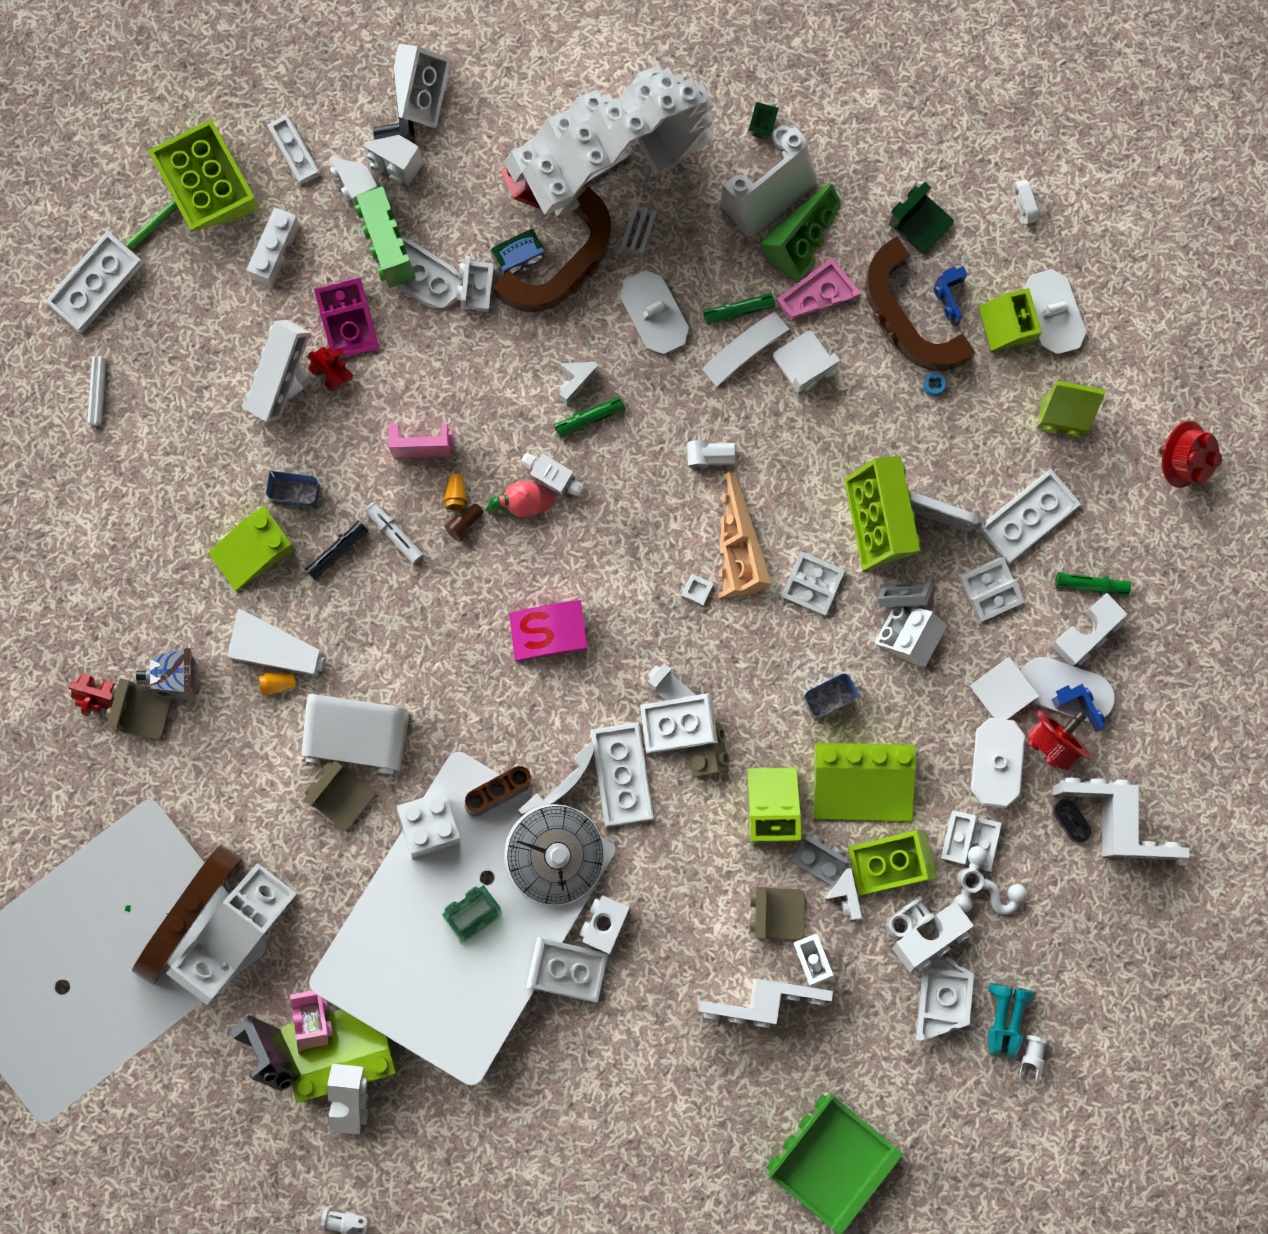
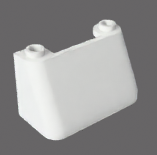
M795 126L786 132L782 138L781 144L784 151L781 152V156L784 159L753 184L746 176L736 175L723 185L720 207L746 234L755 235L761 232L815 186L816 173L803 134Z
M308 694L301 756L306 757L305 762L320 764L321 760H336L379 768V773L393 775L394 771H400L410 713L407 709L396 706Z

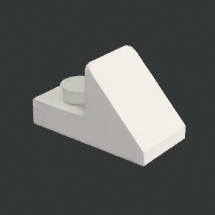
M597 363L561 364V371L572 379L571 381L566 380L559 389L560 400L566 406L598 372Z
M845 869L825 899L844 896L845 901H841L844 916L848 915L849 920L859 919L862 916L852 869Z

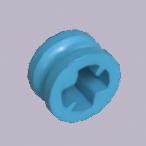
M939 373L929 374L923 382V389L930 396L940 395L946 386L945 378ZM930 380L934 382L935 380H937L939 382L938 386L940 387V389L936 387L934 389H931L929 387L931 383H928V381Z

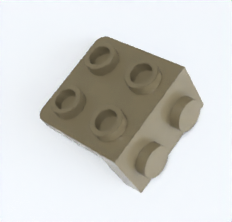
M119 678L118 684L116 683L112 690V698H114L112 707H109L106 712V726L117 731L156 740L161 739L172 699L154 697L150 687L137 685L130 680Z
M335 760L333 763H327L320 773L322 777L317 783L312 782L304 793L307 796L303 800L315 807L341 829L348 830L375 797V791Z
M755 887L754 892H750V907H754V917H750L749 933H753V938L792 940L803 938V890Z

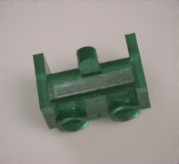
M482 885L479 888L474 887L465 894V898L460 902L454 901L449 904L442 914L443 920L462 945L500 918L502 910L486 887Z

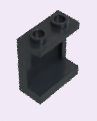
M248 1015L230 1030L233 1039L253 1047L260 1062V1066L250 1074L252 1080L283 1091L289 1088L301 1076L279 1028Z

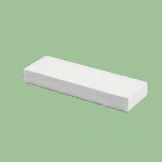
M288 114L267 125L300 186L321 175Z

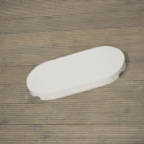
M402 238L416 279L395 287L431 309H445L457 302L455 298L457 296V287L462 286L457 270L415 242ZM376 260L377 268L381 267L379 260Z
M910 492L911 508L915 514L964 531H971L972 528H976V533L984 531L986 521L982 517L935 499Z
M1048 657L1034 658L1020 670L1039 694L1036 699L1030 702L1033 705L1071 718H1075L1079 711L1086 715L1078 698L1055 708L1051 700L1058 696L1057 690L1067 685L1072 689L1083 683L1084 687H1087L1093 695L1094 700L1092 702L1096 710L1099 709L1104 717L1113 708L1115 700L1113 688L1104 677ZM1087 717L1083 722H1090V721H1089V719H1088V717Z

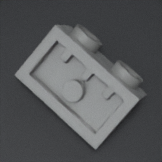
M812 834L811 837L805 835L790 862L834 887L843 869L850 861L845 858L847 853L835 846L833 849H830L824 845L825 840L815 834Z

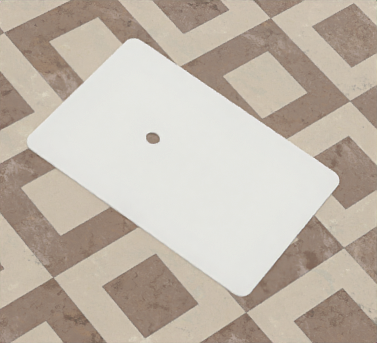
M455 752L448 757L424 797L445 791L460 836V844L412 859L404 832L402 831L314 970L309 984L312 991L463 1083L475 1085L484 1077L535 990L526 988L537 937L561 943L564 941L614 856L615 845L601 837L604 846L602 871L594 886L583 897L574 902L558 906L544 905L530 900L520 893L511 882L505 867L504 850L509 832L522 817V814H519L517 810L533 795L525 790L480 816L469 815L465 810V797L467 793L500 774L463 752ZM495 786L491 789V793L494 796H502L504 789L500 786ZM472 798L469 801V805L473 808H480L483 804L479 798ZM491 871L495 876L494 882L490 885L482 884L480 881L482 872Z
M145 800L0 910V1074L34 1118L40 1122L46 1123L52 1120L202 1003L201 1000L166 973L197 938L223 901L229 896V893L223 886L218 889L169 960V965L154 986L132 972V968L140 954L168 915L166 913L170 912L204 864V861L168 815L153 800ZM131 905L130 912L125 911V906ZM263 937L226 983L265 953L266 942ZM197 969L200 974L205 975L201 969ZM62 979L70 984L69 992L64 995L58 994L55 990L56 982Z

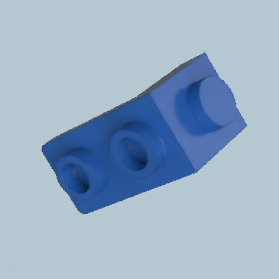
M964 266L958 269L956 267L947 269L942 273V276L937 278L934 284L935 295L939 300L942 299L945 305L944 313L949 321H953L954 325L960 323L962 314L949 288L965 281L968 274Z
M1083 683L1072 689L1067 685L1056 691L1058 696L1051 699L1055 708L1078 698L1095 732L1106 728L1102 712L1099 709L1096 710L1092 702L1094 700L1093 695L1087 687H1084Z

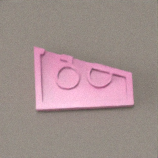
M831 258L778 297L776 303L788 318L792 320L861 296V292L834 259Z

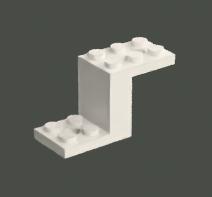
M1065 778V780H1060L1059 784L1053 786V796L1102 798V857L1162 860L1189 858V848L1181 847V843L1165 842V844H1158V846H1156L1154 841H1140L1139 843V785H1131L1130 780H1115V782L1106 784V779H1090V781L1081 783V778Z
M257 863L223 901L197 938L170 967L166 974L208 1005L297 893ZM260 891L264 892L267 897L263 896ZM197 969H201L205 975L200 974Z

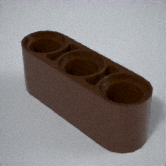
M516 766L471 790L465 797L466 812L471 816H480L521 794L530 785V771L523 766ZM517 774H521L526 778V782L521 785L516 784L512 778ZM495 786H500L504 789V794L502 796H494L491 793V789ZM472 798H479L483 804L480 808H473L469 805V801Z

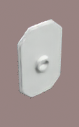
M1053 269L1030 275L1024 289H1030L1042 330L1039 336L1041 346L1056 355L1080 348L1086 334V329L1068 278Z
M645 270L624 280L620 299L646 348L664 355L684 345L689 326L663 277Z
M990 717L976 729L971 791L981 805L1007 808L1020 797L1026 736L1015 721Z

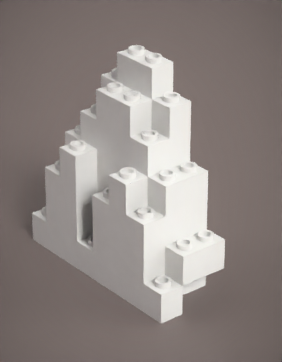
M660 65L639 72L617 100L613 101L610 94L601 97L598 89L577 97L567 111L547 118L531 143L511 150L504 160V164L514 183L526 179L544 215L554 211L558 217L579 207L580 204L575 196L591 175L614 165L635 139L638 140L655 175L675 167L685 155L704 148L713 138L709 127L714 121L709 111L713 108L714 104L703 83L695 85L691 78L684 81L681 74L673 76L670 69L663 72Z

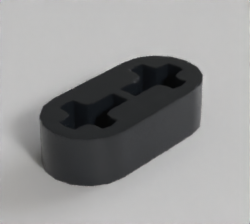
M1063 799L1057 801L1053 806V815L1067 836L1074 842L1086 841L1091 835V827L1080 810L1071 800ZM1061 804L1064 807H1070L1068 814L1072 818L1071 820L1067 817V815H1060L1059 811H1061ZM1072 822H1074L1078 827H1084L1085 830L1082 832V834L1084 835L1083 837H1081L1080 835H1074L1073 832L1076 831V828L1074 827Z

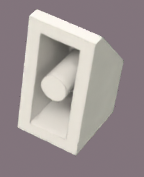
M817 933L794 943L810 987L834 978L831 965Z

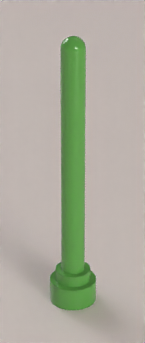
M174 199L124 244L129 250L132 251L178 209Z

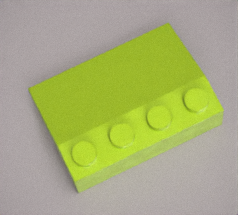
M212 119L148 150L191 232L240 219L259 209L250 188Z
M901 456L874 458L844 478L862 571L910 557L920 551V538L916 532L915 514L910 503L911 493L907 487L905 478L906 468L902 463Z
M816 743L814 745L813 819L912 821L916 745Z
M342 1009L324 1014L325 1021H331L333 1036L328 1037V1045L307 1048L298 1053L294 1023L281 1027L284 1040L301 1075L292 1084L296 1103L328 1094L327 1085L332 1064L363 1067V1078H368V1082L399 1072L390 1038ZM317 1016L305 1020L307 1033L320 1031Z

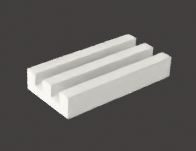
M634 205L620 250L643 256L657 215L656 210L650 211L646 207L640 208L639 205ZM637 213H641L631 246H627ZM646 215L650 216L640 249H636Z

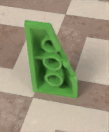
M828 183L774 227L760 243V247L769 263L796 282H800L813 267L816 260L812 257L816 246L822 247L824 242L821 238L825 227L831 226L841 204V200L832 183Z

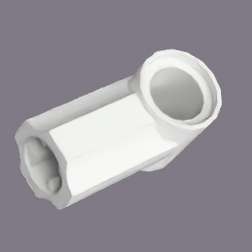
M703 440L688 442V468L696 469V466H700V469L709 467V465H734V443H708Z

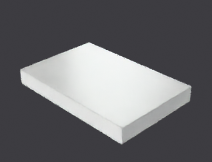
M708 693L640 705L647 754L718 743L712 694Z
M537 937L526 988L598 1003L609 954Z

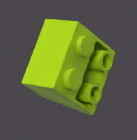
M1029 288L1006 293L978 307L990 352L1035 342L1042 333Z

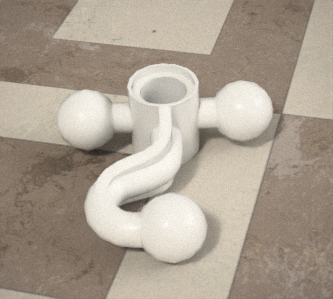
M981 846L972 847L968 852L969 867L962 868L957 874V882L963 889L961 894L955 897L954 902L956 901L962 911L967 913L973 907L971 894L983 888L989 891L990 902L995 912L1001 915L1014 913L1019 904L1027 898L1026 888L1021 884L1010 886L1008 889L1010 902L1008 905L1001 904L1000 893L996 884L984 879L982 874L978 872L980 865L984 864L987 860L986 850ZM970 874H975V882L972 885H966V877Z

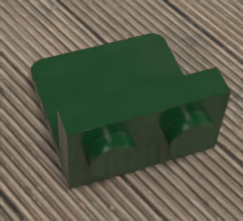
M926 182L920 187L914 186L907 194L908 199L904 203L899 202L892 209L891 213L893 215L889 223L891 227L921 253H926L954 223L953 218L928 197L932 187Z

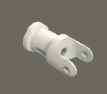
M1027 1035L1029 1041L1026 1055L1022 1057L1019 1076L1020 1079H1023L1027 1066L1033 1064L1037 1068L1035 1081L1038 1084L1041 1081L1045 1066L1043 1058L1046 1045L1049 1044L1050 1040Z
M325 1207L320 1231L328 1229L341 1232V1234H366L367 1219L353 1212L340 1213L330 1211V1208Z

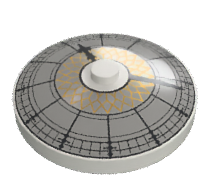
M543 805L524 814L512 827L505 844V867L511 882L525 897L544 905H565L583 897L598 880L604 862L603 841L595 824L584 813L565 805Z

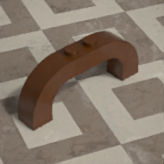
M587 187L579 195L577 200L580 205L577 209L573 210L574 213L586 222L590 229V236L587 242L550 281L544 284H526L508 270L493 286L494 295L511 308L525 312L545 311L559 305L571 293L576 294L583 286L582 281L587 276L592 277L599 269L598 264L606 255L610 245L611 220L605 203L590 187Z
M895 237L877 251L866 275L865 292L868 303L874 312L873 318L879 326L883 325L887 331L886 337L892 345L895 344L910 362L919 367L934 371H944L965 364L973 358L976 352L963 333L941 344L924 340L917 333L891 294L888 287V276L906 264L910 257V254L899 238Z
M222 844L217 847L147 943L132 968L133 973L151 985H155L169 965L168 962L208 903L242 860L241 857Z

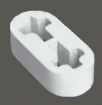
M1026 179L1014 182L1013 192L1024 224L1037 222L1039 220V212L1029 182Z

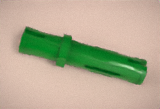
M769 293L731 304L725 302L723 306L704 309V320L706 325L725 319L731 321L733 317L775 308V300L773 294Z
M617 396L582 413H573L572 417L555 423L554 428L556 433H558V437L561 438L576 430H585V426L624 411L625 406L620 396Z
M1057 572L1055 587L1100 592L1101 595L1108 593L1129 596L1131 581L1109 579V576L1099 578Z

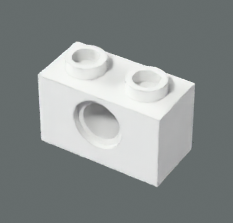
M603 895L600 900L595 898L590 910L594 914L590 923L585 921L580 936L584 937L582 942L610 954L630 907ZM602 916L608 917L611 921V927L607 931L599 930L596 926L598 918Z

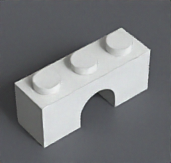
M274 207L246 269L251 280L273 288L282 268L281 257L287 245L292 246L300 228L297 215Z
M1108 593L1103 595L1085 612L1093 623V630L1090 635L1081 634L1071 626L1051 645L1069 665L1073 666L1076 663L1082 665L1091 656L1088 652L1094 646L1098 649L1108 640L1105 635L1112 630L1115 633L1125 623L1122 619L1127 613Z
M956 901L936 914L931 921L938 931V939L927 940L915 929L897 941L892 947L910 973L915 969L919 972L931 964L929 959L935 955L939 958L951 950L949 945L955 941L960 944L971 936L969 931L974 925Z
M332 1064L327 1085L328 1101H332L329 1113L330 1132L360 1135L362 1124H367L368 1109L366 1107L368 1094H366L368 1078H363V1067Z

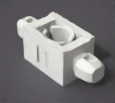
M526 453L523 456L521 463L528 470L532 469L530 473L532 479L561 496L566 489L569 494L580 496L584 487L577 480L572 481L574 477L572 470L544 454H541L538 460L536 456Z

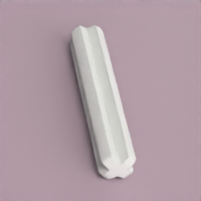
M94 356L92 358L88 424L90 426L102 425L106 359L101 356Z

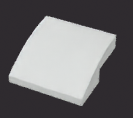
M801 551L781 597L826 616L845 570Z
M999 557L958 576L980 622L1025 603L1018 583L1012 578L1004 557Z
M952 810L941 859L969 866V850L972 847L981 846L987 852V860L984 864L980 865L979 869L992 872L1003 824Z

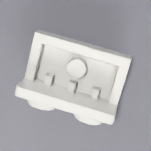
M466 256L465 263H460L459 277L463 278V285L457 287L456 300H461V309L489 311L494 264L470 261L469 256Z

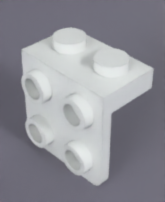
M812 331L805 332L773 354V359L797 394L804 389L806 391L810 390L823 377L828 378L837 372L840 362L835 353L830 356Z

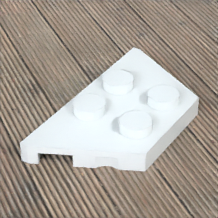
M935 955L929 959L931 964L922 970L916 1042L966 1027L970 1023L974 974L966 968L957 965L948 956L943 955L939 958Z

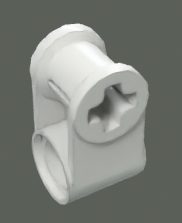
M921 895L910 901L903 909L888 919L886 929L892 937H904L935 917V914L930 913L922 902L923 898ZM896 919L902 920L905 925L902 933H898L894 929Z

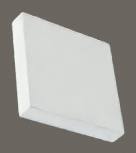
M1010 657L970 685L991 715L998 719L1007 720L1039 696Z

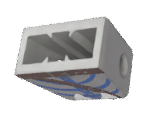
M191 648L151 656L149 670H136L137 685L150 684L151 692L157 698L194 701V656Z

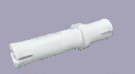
M376 501L372 502L364 510L378 525L377 529L389 537L396 547L411 561L412 565L424 556L423 552L394 523L395 519L392 516H388Z

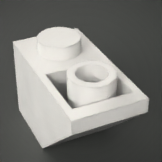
M337 157L331 158L333 168L330 171L336 182L341 180L344 186L341 188V191L346 201L351 200L353 205H357L359 203L356 195L378 188L367 166Z

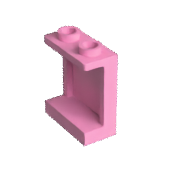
M447 422L442 423V436L403 438L398 424H388L389 450L393 459L451 457V450L456 448L453 429H449Z

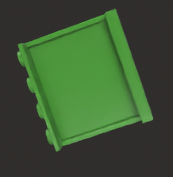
M828 1093L826 1096L822 1094L813 1106L816 1109L811 1116L806 1114L798 1124V1127L801 1129L795 1136L791 1134L782 1145L784 1150L780 1156L774 1155L766 1165L769 1169L766 1174L825 1222L834 1232L842 1234L896 1165L903 1153L831 1093Z

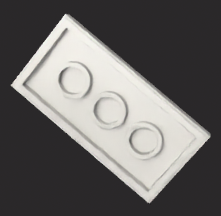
M107 230L47 298L45 303L78 332L82 333L144 262Z
M1049 469L987 519L984 531L981 534L997 553L1005 558L1006 563L1009 565L1082 504L1054 471Z
M639 722L590 730L592 744L595 746L594 758L605 828L654 820Z

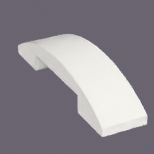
M773 312L733 340L702 368V371L718 387L735 374L737 369L769 344L772 345L790 329L777 313Z
M592 742L571 760L577 766L576 770L547 797L542 799L536 793L517 812L525 814L534 808L549 805L568 792L582 776L590 762L595 747Z

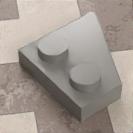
M934 575L926 576L927 582L913 585V581L910 580L898 585L882 588L878 596L879 607L895 609L900 606L917 608L927 605L935 585Z

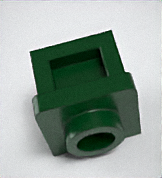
M756 102L748 128L749 131L753 132L752 136L765 139L766 135H772L779 110L778 107Z

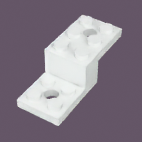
M754 978L749 1008L700 1000L698 1011L704 1012V1018L719 1020L720 1015L728 1016L729 1022L745 1024V1019L753 1020V1025L770 1028V1023L777 1024L781 993H783V999L799 1001L800 996L808 997V1003L825 1005V1000L832 1001L833 991Z

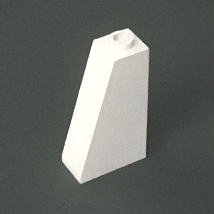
M238 609L227 655L230 660L315 677L318 676L319 671H323L325 657H322L323 653L319 649L244 610Z

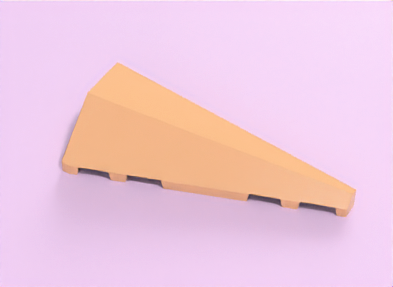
M732 472L723 475V479L728 482V493L722 496V502L727 504V516L721 519L720 554L724 555L725 561L724 570H719V577L724 578L723 591L718 592L719 599L755 594L772 585L737 476Z

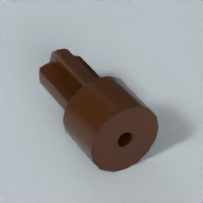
M474 503L461 516L455 515L444 527L452 538L460 541L471 531L470 526L483 515L484 511L478 504Z

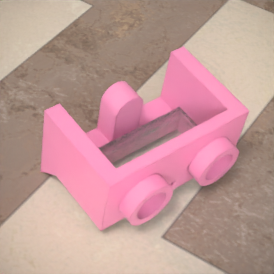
M313 991L290 995L298 1053L307 1048L328 1045V1037L333 1035L331 1021H325L324 1014H329L327 1000L322 999L321 996Z

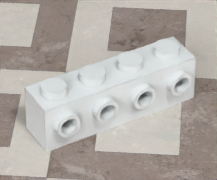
M289 320L273 322L269 329L266 346L261 352L259 366L254 373V381L246 396L245 410L266 422L280 420L311 332Z

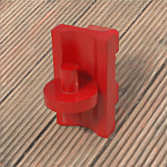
M321 347L319 350L311 351L308 354L307 358L310 360L308 370L317 376L324 373L327 376L324 385L330 391H333L342 384L351 381L354 375L345 367L346 364L342 361L345 353L341 349L333 352L330 348Z
M82 673L76 682H70L68 689L71 690V698L76 700L75 706L82 707L81 714L89 716L91 711L100 712L101 707L106 709L112 707L114 700L112 698V690L115 683L105 680L102 682L100 689L93 688L94 678Z

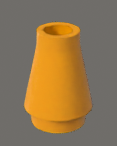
M461 474L449 475L443 501L446 504L447 510L462 511L468 503L463 475Z
M264 672L265 675L259 676L261 695L268 694L269 697L290 688H296L294 673Z

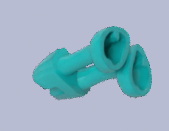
M990 983L988 989L996 997L997 1011L993 1028L988 1029L989 1054L999 1056L1003 1037H1006L1005 1057L1015 1059L1024 1039V1036L1020 1034L1023 1014L1028 1003L1035 999L1036 992L1023 988L1014 989L1013 1013L1009 1028L1006 1029L1008 1006L1013 988Z

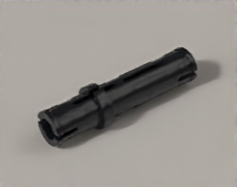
M358 520L343 535L339 534V539L305 570L316 580L348 549L352 550L354 548L353 545L368 533L369 530Z

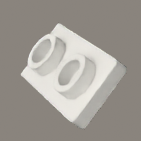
M665 663L661 667L656 665L647 675L650 678L647 685L665 701L696 696L671 673V668Z

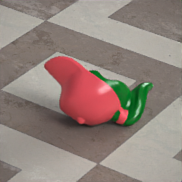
M531 481L516 482L508 486L502 496L492 497L486 511L497 513L501 509L515 518L531 517L549 510L553 505L555 497L552 490L544 485Z

